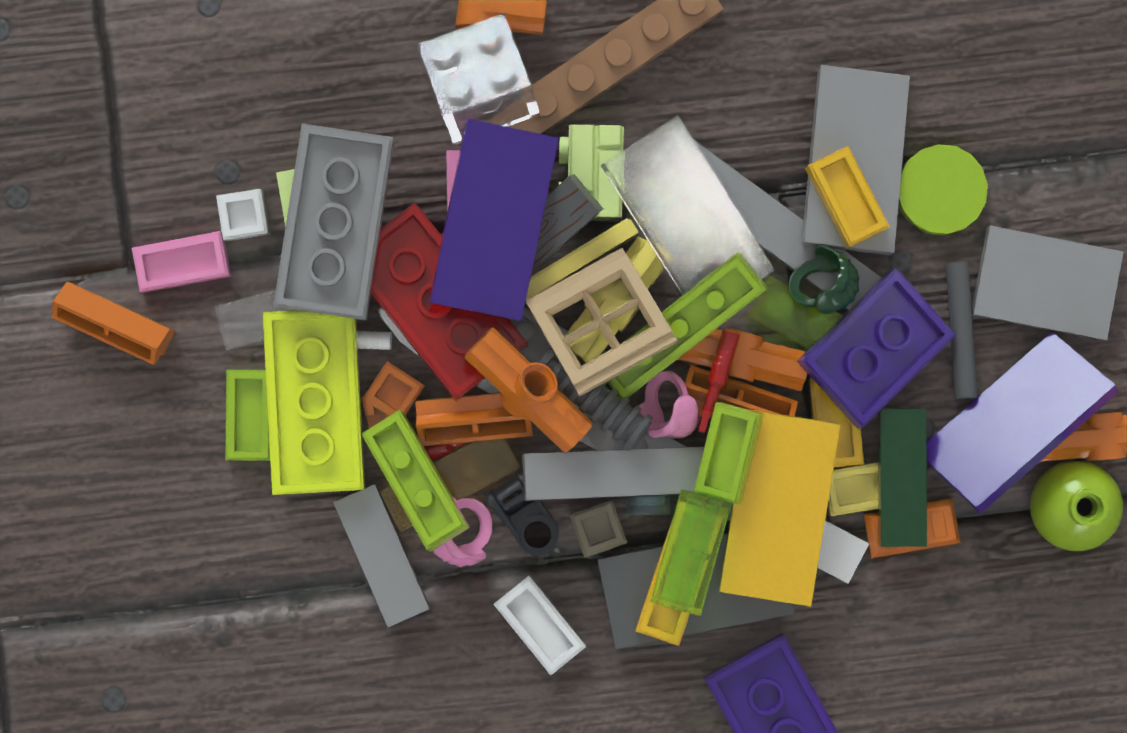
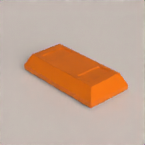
M953 498L927 502V547L878 546V511L863 514L871 558L961 543Z

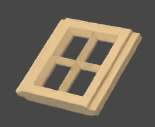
M623 248L525 301L579 397L677 343L672 329ZM621 278L633 299L602 315L591 294ZM583 299L594 321L564 337L552 315ZM638 306L650 328L619 344L608 323ZM600 328L611 350L581 366L569 344Z

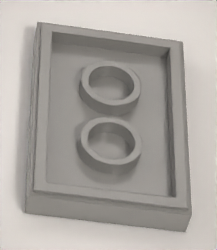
M988 226L972 303V316L1106 341L1124 251Z

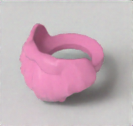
M661 371L647 382L645 402L638 405L641 408L640 414L644 417L647 414L653 417L651 420L652 424L646 433L651 438L663 436L671 439H681L692 434L698 427L701 416H698L696 401L692 396L688 395L686 384L681 377L672 371ZM665 381L672 382L677 387L680 395L674 403L673 413L669 422H665L663 411L658 401L659 388Z
M453 497L459 509L468 508L478 516L480 522L479 533L472 542L459 546L451 539L433 550V554L441 558L443 562H448L458 567L472 566L486 558V553L482 548L489 542L493 521L489 510L483 503L476 499L461 498L456 500Z

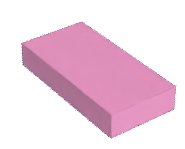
M222 231L132 248L139 291L141 293L231 277Z

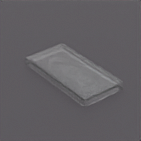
M679 116L674 117L600 165L682 295L738 251L761 279L775 271Z

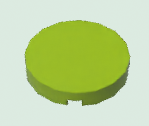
M937 144L921 149L902 168L898 205L900 212L907 221H910L912 225L918 227L917 229L926 234L945 236L965 229L979 217L986 204L988 183L983 168L972 154L957 146Z

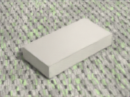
M530 575L494 603V606L550 675L586 647V644Z

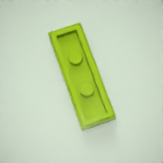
M401 410L396 411L361 434L426 550L432 552L470 528L404 412Z

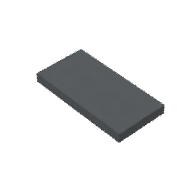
M728 532L717 534L683 636L795 614L794 606L791 603L720 592L719 587ZM664 545L598 558L616 649L660 641V639L636 632L635 629Z

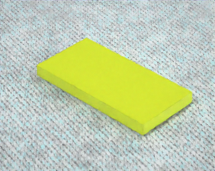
M299 310L263 312L272 495L365 490L356 319Z

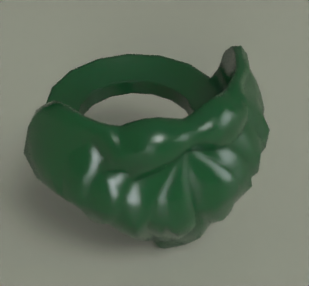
M819 245L815 250L816 258L806 261L797 267L790 276L788 286L790 295L797 304L806 308H816L819 313L829 314L839 309H844L854 302L855 296L859 292L858 281L860 278L857 269L851 264V260L842 252L835 251L826 245ZM818 271L839 272L834 286L820 293L816 299H809L801 294V284L811 273Z

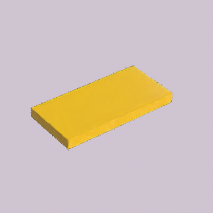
M752 410L763 413V418L742 502L740 504L733 503L719 591L811 607L841 425L839 423Z

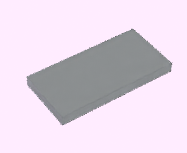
M820 65L818 68L809 164L849 146L890 227L846 249L808 175L801 245L815 247L826 245L832 249L892 255L894 253L910 76Z
M302 123L273 306L367 321L395 140L393 137Z

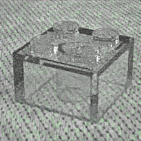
M504 13L418 44L454 145L462 142L467 118L507 127L540 115L531 83Z

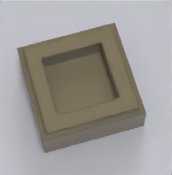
M613 500L569 514L584 558L627 543Z

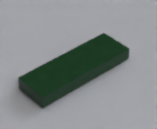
M881 409L878 412V546L927 547L926 409Z

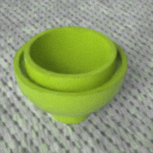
M1065 461L1049 468L1037 480L1030 498V512L1036 529L1049 543L1068 551H1086L1105 543L1116 532L1123 515V499L1115 480L1101 467L1086 461ZM1082 498L1088 499L1092 506L1090 513L1085 516H1081L1077 511V504Z

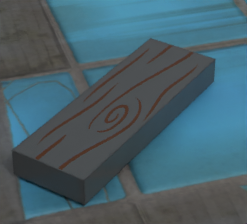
M575 174L568 176L547 196L531 275L604 209Z

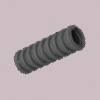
M551 347L539 360L538 363L545 364L556 375L558 390L573 404L575 403L581 412L588 413L593 424L596 421L602 424L601 430L603 432L610 430L613 433L612 439L618 441L619 438L625 442L623 446L625 449L634 448L651 426L653 417L649 414L646 417L640 414L641 408L638 405L634 408L628 404L630 399L627 397L621 399L617 396V389L613 388L610 391L605 387L607 382L579 397Z

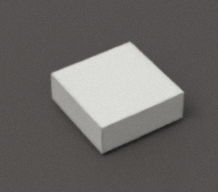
M262 189L216 196L222 237L225 242L270 235Z

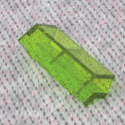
M681 489L650 602L677 611L701 616L731 507L730 502Z

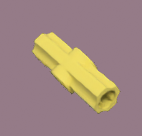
M639 236L626 252L647 289L655 283L670 259L656 244ZM621 278L591 294L602 315L633 299ZM586 304L584 305L586 309L565 336L594 321ZM638 306L608 323L614 335L618 331L621 333L624 331L639 310ZM600 328L569 344L578 362L583 364L602 355L609 345Z

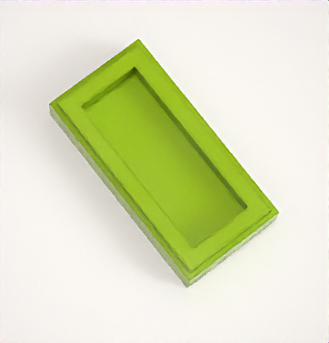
M226 370L225 460L270 461L266 370Z
M722 402L715 403L694 492L734 504L742 502L763 413Z

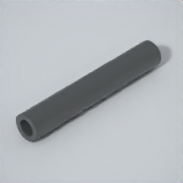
M968 262L946 263L950 329L956 334L951 340L955 399L976 398L978 393Z

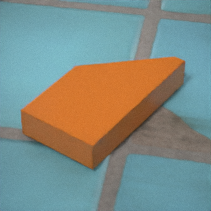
M387 361L362 398L369 429L398 410H401L407 416L426 386Z

